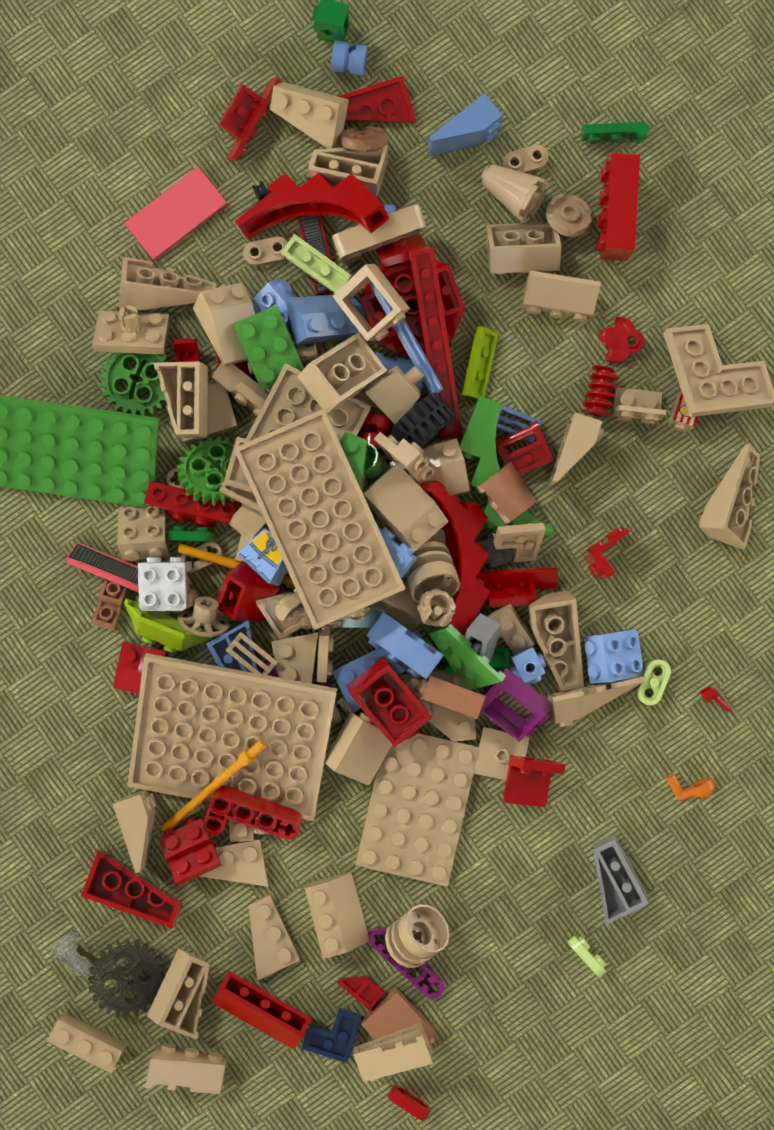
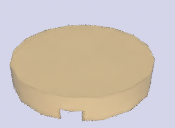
M556 195L546 208L548 223L555 231L564 236L578 237L584 234L592 223L590 207L576 195Z

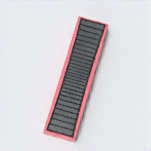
M79 542L76 543L67 557V564L139 592L138 566Z

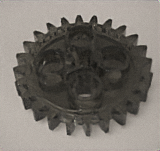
M129 938L126 939L125 945H121L120 941L117 940L115 948L108 944V952L105 953L100 950L101 959H93V963L97 967H89V973L94 975L88 977V983L93 984L89 987V992L95 993L92 996L93 1002L100 1000L98 1003L99 1009L106 1006V1014H110L112 1010H115L116 1018L119 1017L121 1012H124L125 1017L128 1018L129 1013L133 1011L137 1017L138 1009L141 1008L144 1012H147L146 1005L148 1003L152 1005L153 998L156 997L158 989H160L162 984L161 981L166 976V973H162L166 969L165 964H159L162 961L161 955L155 956L157 953L155 948L148 951L149 945L147 942L140 947L139 939H136L134 945L130 944ZM122 958L129 959V963L126 966H119L117 962ZM136 960H140V961L134 966V962H135ZM142 969H148V970H150V972H149V974H148L147 976H145V977H140V976H138V973L140 972V970H142ZM131 973L132 979H126L124 982L123 977L128 978ZM110 979L117 981L113 987L105 986L106 981ZM121 989L120 995L116 997L115 994H117ZM130 990L137 991V995L133 998L125 996Z

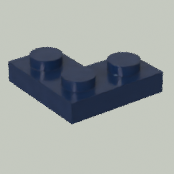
M339 1008L332 1030L309 1023L302 1049L347 1063L362 1015Z

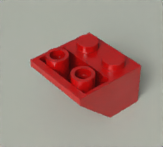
M242 561L226 574L217 600L219 604L218 610L233 620L266 622L267 620L257 606L256 600L278 595L281 586L268 583L246 562Z

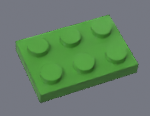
M278 305L233 323L261 390L274 386L285 363L303 371V363Z

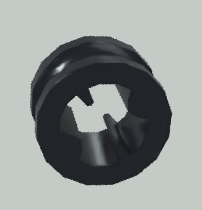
M260 181L258 186L252 185L258 201H261L269 194L263 181Z

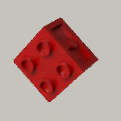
M510 755L503 802L545 807L550 778L554 777L555 773L564 774L566 765L548 759Z

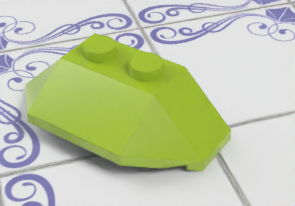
M128 598L125 599L124 604L137 634L143 636L142 641L152 645H155L156 642L165 645L164 650L177 654L178 651H186L216 637H203L191 634L179 625L178 618L162 611H142L139 608V602ZM185 624V625H187L188 627L192 628V626H193L194 624ZM200 627L198 631L205 632V629Z

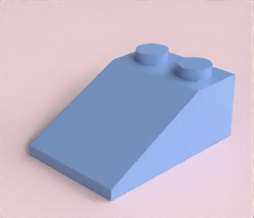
M484 93L429 137L428 154L432 156L480 146L486 141L490 143L499 135L498 131L501 127L503 115Z

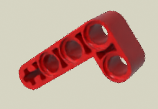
M223 785L212 796L203 821V829L209 835H219L224 830L227 819L285 839H294L299 834L302 815L295 809ZM218 799H224L226 802H221ZM241 807H247L249 810H244ZM264 815H270L272 818H266ZM211 819H217L219 822H214Z

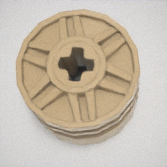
M436 541L425 542L413 552L417 560L406 572L405 577L408 580L407 583L414 601L419 603L422 594L435 588L447 592L450 597L459 590L460 581L455 566H453L449 549L445 544Z
M419 904L412 907L388 927L385 941L391 957L398 964L406 968H416L441 952L448 944L450 934L448 924L437 909L429 905Z

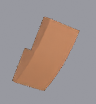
M107 579L104 580L98 597L99 602L91 621L92 625L115 631L127 594V587Z

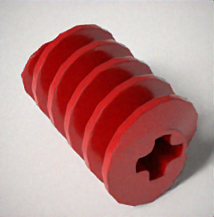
M593 365L592 370L596 373L590 374V379L594 382H589L587 385L591 391L585 393V397L589 400L583 401V406L587 409H583L581 412L596 417L610 416L611 413L606 411L605 407H613V404L607 401V399L615 398V394L611 393L610 389H617L618 386L612 383V380H619L620 376L614 373L615 370L610 367Z

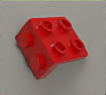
M620 526L606 535L608 540L604 543L601 540L587 549L588 554L584 558L589 564L587 569L594 578L606 579L615 573L602 552L632 530L629 527L623 529Z

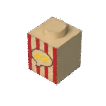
M681 393L676 398L669 423L674 425V429L687 432L688 429L692 430L695 428L699 416H689L683 394Z

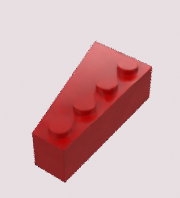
M103 849L98 850L81 897L169 928L175 926L183 904L139 873H135L133 869Z

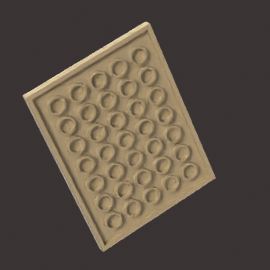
M146 653L143 662L127 787L193 799L238 759L239 754L245 749L249 750L262 739L267 744V747L255 757V761L248 767L244 766L223 785L295 809L300 812L302 819L314 821L337 688ZM213 794L205 801L211 802ZM218 799L221 802H226L224 799Z

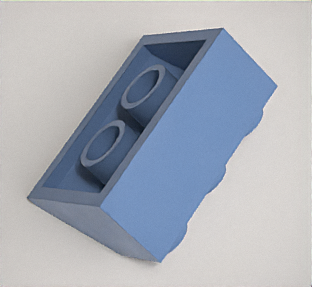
M333 295L286 299L295 346L340 342L349 339L357 333L361 337L363 335L332 297ZM353 297L350 301L368 323L362 305Z

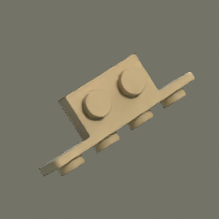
M221 362L211 375V378L234 395V399L243 406L247 405L252 409L253 414L257 417L269 392L261 390L258 383L235 365L223 366Z

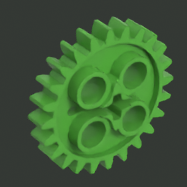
M113 352L114 358L106 357L110 363L109 365L101 366L106 370V373L99 374L102 379H105V382L99 385L101 388H107L102 395L104 397L111 396L107 403L109 405L116 403L114 410L118 412L123 408V413L129 414L131 411V414L138 415V412H140L142 416H146L147 411L155 415V407L163 410L161 403L163 401L167 403L160 387L159 376L148 378V372L151 368H155L153 363H165L169 359L166 354L160 357L161 354ZM132 359L136 360V367L133 370H127V362ZM146 360L147 363L142 369V363ZM140 376L143 381L136 384L133 379ZM127 381V390L119 392V383ZM145 389L150 390V397L144 401L140 400L139 395L141 391ZM134 391V397L130 399L129 397Z
M218 435L215 441H212L211 437L208 436L205 443L198 439V446L191 443V451L184 450V457H179L180 465H177L178 480L181 482V488L186 489L187 496L193 494L194 501L202 498L203 504H206L208 500H212V504L215 506L217 500H220L225 505V499L227 498L234 502V499L220 493L219 489L224 482L236 440L231 444L229 437L221 441Z

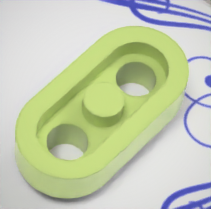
M655 659L646 666L642 676L644 682L640 683L637 689V697L643 704L655 705L660 701L671 675V668L667 662ZM655 667H660L661 673L658 676L653 672ZM650 688L652 696L646 697L645 690Z
M574 935L568 941L573 950L599 978L607 972L604 968L607 965L598 954L593 956L588 949L591 946L582 936L577 938Z

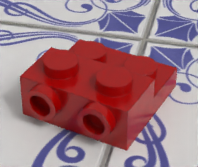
M191 818L185 822L186 826L179 829L169 828L164 831V836L158 838L164 857L169 862L174 881L178 886L222 866L212 836L203 829L204 820L202 818Z

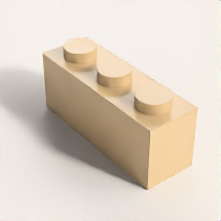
M65 1012L58 1018L47 1042L111 1074L127 1043Z

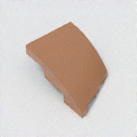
M512 462L504 465L477 487L480 493H486L490 505L505 524L514 520L536 502Z

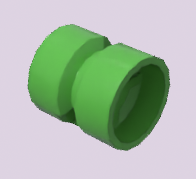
M368 443L364 475L368 483H374L388 471V463L373 444Z

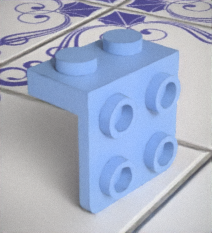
M281 278L267 282L252 299L255 314L278 305L288 330L291 328L286 299L297 298L291 290L292 288L289 283Z
M637 630L583 637L590 683L613 682L639 677L644 674Z

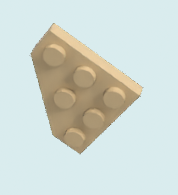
M434 671L429 675L465 688L456 673L449 675L444 673V671ZM402 674L401 677L415 695L418 696L419 693L415 691L420 678L418 679L412 674ZM419 698L433 717L429 722L451 741L476 739L475 718Z

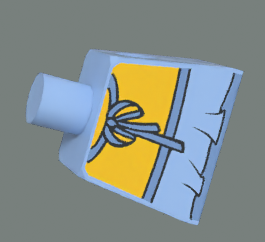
M269 529L262 530L237 554L270 584L278 586L287 572L286 565Z

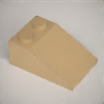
M242 283L201 291L193 310L223 366L247 361L248 358L233 326V323L255 315L252 301Z
M357 333L310 362L297 377L328 415L388 370L361 335Z
M576 412L569 418L550 475L549 486L557 483L597 442H600L604 429L600 428L602 421Z
M395 464L363 492L365 500L383 526L396 535L394 539L399 544L406 543L414 552L449 522L436 502L398 464Z
M148 790L122 797L113 803L135 873L140 872L148 864L155 818L154 807H157L154 794H150Z

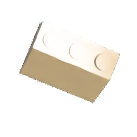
M548 222L486 225L487 256L490 274L503 275L516 272L526 274L530 271L548 273L560 270L559 233Z
M530 271L525 282L521 309H526V312L529 314L538 315L540 312L550 313L549 316L554 318L571 316L575 321L586 322L587 319H591L594 315L601 282Z
M352 871L306 883L305 892L323 959L347 953L370 941Z

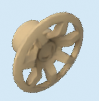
M210 597L197 598L193 607L181 611L178 615L179 625L194 635L214 637L224 634L229 628L228 618L218 611V602ZM185 614H188L190 616L182 618ZM223 620L225 625L219 623L218 621ZM195 622L194 625L192 626V628H190V627H188L187 625H185V624H191V623ZM211 625H213L215 629H219L220 631L213 632ZM201 626H204L205 632H200L198 630Z

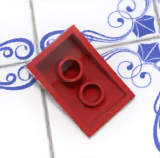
M385 656L347 685L350 696L394 747L433 718Z

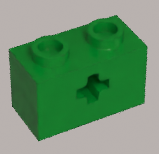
M320 0L319 6L315 5L312 20H315L313 29L317 32V39L332 43L335 40H346L350 25L349 4L333 0Z

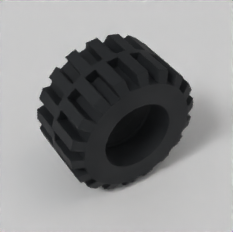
M432 393L412 407L393 426L391 433L399 442L402 439H405L409 444L415 442L422 449L453 421L455 414L437 393Z

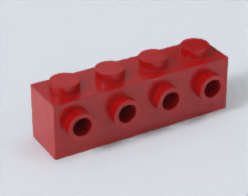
M231 971L227 972L211 1001L216 1006L293 1050L303 1038L312 1019Z

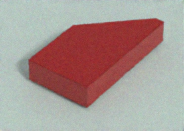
M369 976L347 977L337 980V984L370 1011L386 993Z

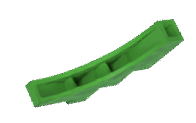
M479 396L459 445L464 457L474 460L476 456L479 457L469 483L474 486L472 490L480 493L477 489L479 484L500 470L497 461L495 438L502 404ZM488 499L483 511L488 517L484 526L497 531L498 527L505 526V522L492 508ZM524 511L509 524L512 526L543 523L546 529L543 539L545 535L551 537L554 531L552 526L536 519L527 511Z

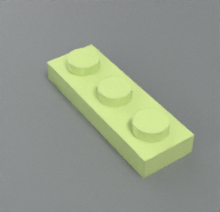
M296 234L292 236L281 251L283 257L334 294L352 278V275Z

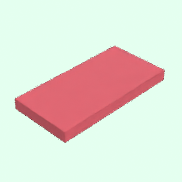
M196 167L127 220L125 225L152 260L155 261L227 206V202L202 170Z

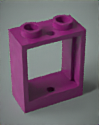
M505 668L503 671L506 675L505 679L500 683L490 685L482 694L486 697L480 712L520 742L526 735L530 737L538 727L537 723L542 725L549 716L547 710L552 703ZM502 690L533 713L527 721L497 698V695Z

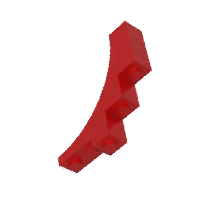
M284 173L267 187L270 194L236 219L235 223L246 239L250 240L273 225L301 216H338L360 224L370 233L374 232L390 218L383 204L352 173L334 187L319 173L301 187Z
M424 481L420 487L436 502L449 521L442 528L446 536L447 547L452 557L453 566H455L460 581L459 590L452 596L456 607L455 614H453L449 624L464 636L490 594V591L484 586L485 583L476 577L489 554L483 549L484 546L475 540L488 517L482 512L483 509L474 502L462 503L460 499L450 495L445 490L446 487L439 481Z

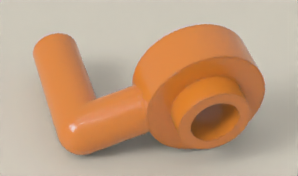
M674 774L666 777L667 782L679 801H685L693 796L704 799L714 793L715 784L711 777H705L685 790L682 789Z

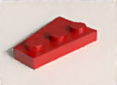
M403 75L337 96L349 100L345 122H417Z

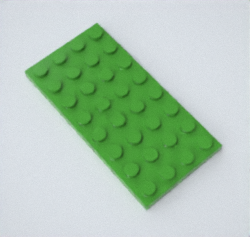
M0 395V486L147 508L149 505H145L144 500L149 483L156 482L160 418Z

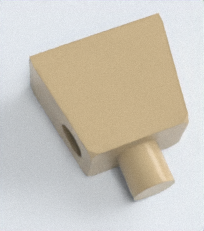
M395 366L367 386L365 393L396 424L419 399L420 391L415 384L424 377V374L417 366H414L406 374L398 366Z

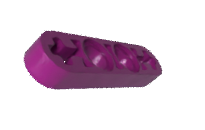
M381 926L374 928L370 933V944L426 997L430 999L440 997L444 989L441 978L425 963L420 966L422 968L421 975L417 977L411 976L408 971L409 968L398 964L391 957L388 950L387 952L384 951L386 945L383 942H375V934L382 935L384 933L386 935L387 928ZM426 973L429 974V975L427 976V980H428L430 983H432V984H434L435 982L438 983V984H437V989H438L437 991H435V990H431L430 992L428 991L429 986H428V984L423 980L424 977L426 976Z

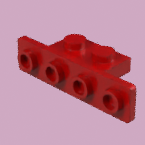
M278 76L270 79L261 97L244 84L238 88L218 124L219 127L237 139L226 157L227 160L235 161L241 159L244 155L246 142L256 134L258 129L256 125L259 119H263L269 110L267 105L272 98L273 86L280 84L282 80Z
M156 482L149 483L144 500L145 505L166 509L173 521L179 523L189 521L195 523L198 527H215L216 521L230 524L232 516L242 506V503L235 500L232 502L230 499H225V505L220 500H217L215 506H213L212 500H208L206 504H203L202 498L194 501L193 494L187 496L186 489Z
M556 567L479 571L476 576L485 583L484 586L490 591L488 596L489 607H504L509 604L512 606H527L537 600L536 590L556 589L558 585V569Z

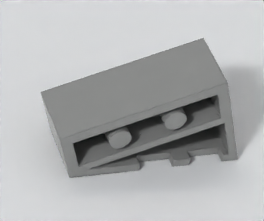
M615 833L594 843L593 852L605 923L607 925L648 905L649 898Z

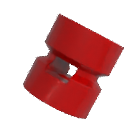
M368 413L361 427L364 433H361L359 437L373 444L381 455H386L374 438L380 432L386 437L391 435L393 422L387 416Z

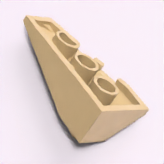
M457 439L441 442L422 449L424 451L423 454L431 461L429 466L434 469V474L427 481H439L446 487L445 490L453 496L470 492L465 462ZM394 462L388 463V470L395 465Z
M745 444L706 504L699 528L710 538L739 549L746 548L752 528V520H748L750 506H754L755 498H752V485L757 483L760 454L751 444Z
M569 591L545 594L529 605L531 629L561 692L583 688L584 680L576 598Z
M642 676L548 694V701L552 703L550 705L552 721L555 724L559 723L560 727L573 725V720L580 719L644 682Z

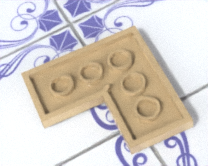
M709 324L667 328L664 331L663 335L690 417L774 407V388L764 361L722 365Z

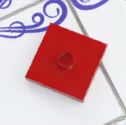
M420 233L379 247L375 249V252L382 267L385 268L410 260L409 250L426 248L427 246Z

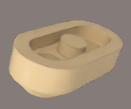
M532 145L512 151L504 157L502 167L527 174L538 171L547 164L548 152L541 145ZM538 153L540 154L541 158L535 159L533 157V154ZM517 160L519 164L513 166L510 161Z
M277 236L250 242L244 248V258L249 265L254 267L284 261L286 258L281 255V251L288 241L283 237ZM281 245L282 249L275 251L274 246ZM252 250H258L259 254L257 256H252Z

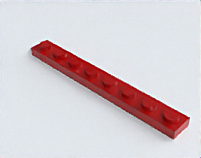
M434 247L409 250L425 355L443 387L438 396L455 414L453 421L438 436L440 440L463 436Z

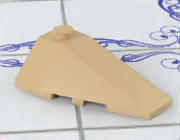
M123 257L118 307L126 308L127 305H131L139 310L191 304L196 302L201 291L216 288V283L193 275L183 277L174 273V269L167 267L165 271L154 267V263L147 260Z

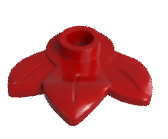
M616 317L615 327L606 328L598 334L602 344L610 348L606 355L607 362H623L627 360L631 353H637L644 347L645 339L643 334L635 330L632 321L625 317ZM632 337H635L637 339V342L634 345H630L628 343L629 339Z

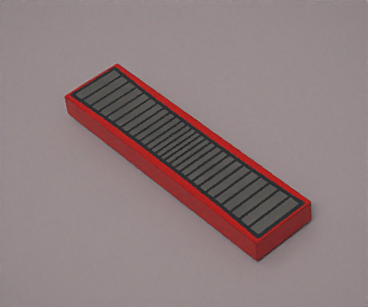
M321 215L297 217L302 240L331 260ZM312 278L316 296L331 292Z

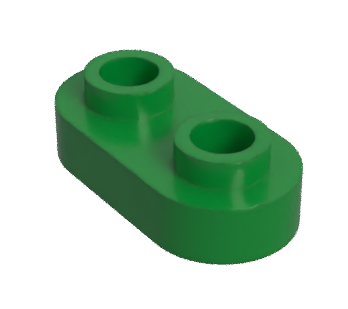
M174 526L173 531H168V541L215 542V532H210L211 528L196 527V531H187V527Z

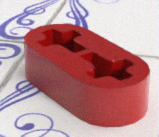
M394 1084L387 1094V1097L394 1104L421 1121H425L431 1112V1108L425 1102L399 1085Z

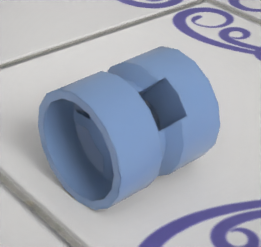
M335 40L331 58V71L344 73L346 70H349L350 75L363 77L367 62L368 46L356 43L350 46L349 42Z

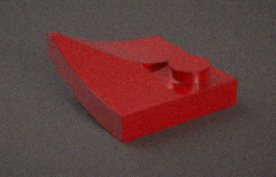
M122 642L113 688L139 694L145 654L168 657L169 651Z

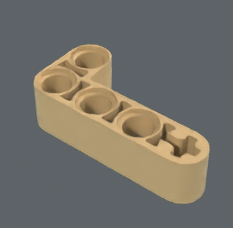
M412 205L388 214L390 219L372 233L368 232L361 225H357L333 235L332 238L341 262L348 264L357 261L363 257V253L426 230L427 225L420 205Z

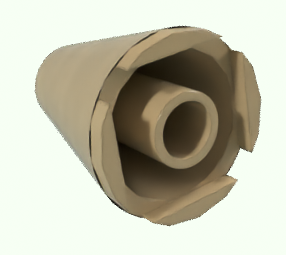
M495 164L490 167L487 166L481 175L482 185L523 223L529 221L526 219L528 215H535L546 195V192L543 191L544 185L548 187L549 184L544 178Z

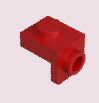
M185 338L173 341L175 362H200L197 339Z

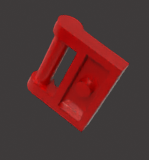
M537 420L530 423L531 426L503 439L501 437L495 439L496 448L504 465L512 462L519 475L555 459ZM535 434L537 441L508 454L506 447Z

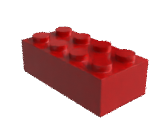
M611 153L608 161L604 162V168H601L600 182L604 184L602 191L599 193V206H602L601 214L598 215L597 228L601 229L600 237H597L596 252H600L599 259L627 261L635 250L640 155Z

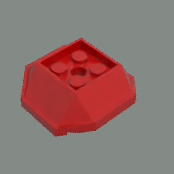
M410 260L385 268L379 267L380 271L406 304L410 302L417 304ZM436 260L448 342L451 343L466 308L449 264ZM368 283L360 296V301L368 323L373 328L386 316V313ZM418 310L416 312L407 311L404 314L406 316L405 320L423 353H425ZM393 326L388 329L389 333L380 341L375 340L376 344L405 359L410 358Z

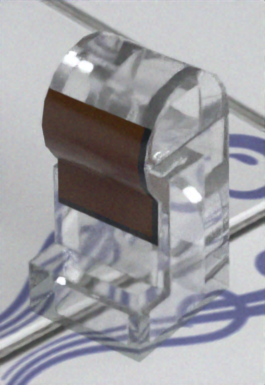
M72 928L54 944L51 950L74 975L85 977L93 969L95 959L91 953L85 952L75 941L79 935Z

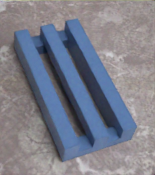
M504 405L501 407L500 414L503 411L529 423L537 420L540 427L542 426L543 421ZM499 414L498 420L520 429L529 427ZM497 423L496 429L510 435L518 432ZM535 434L523 440L533 443L536 440Z

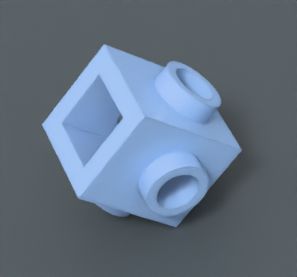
M533 647L510 656L513 664L510 670L522 681L532 685L542 680L541 675L545 674L543 668L546 667V663L541 654H536ZM530 663L531 668L526 671V665Z

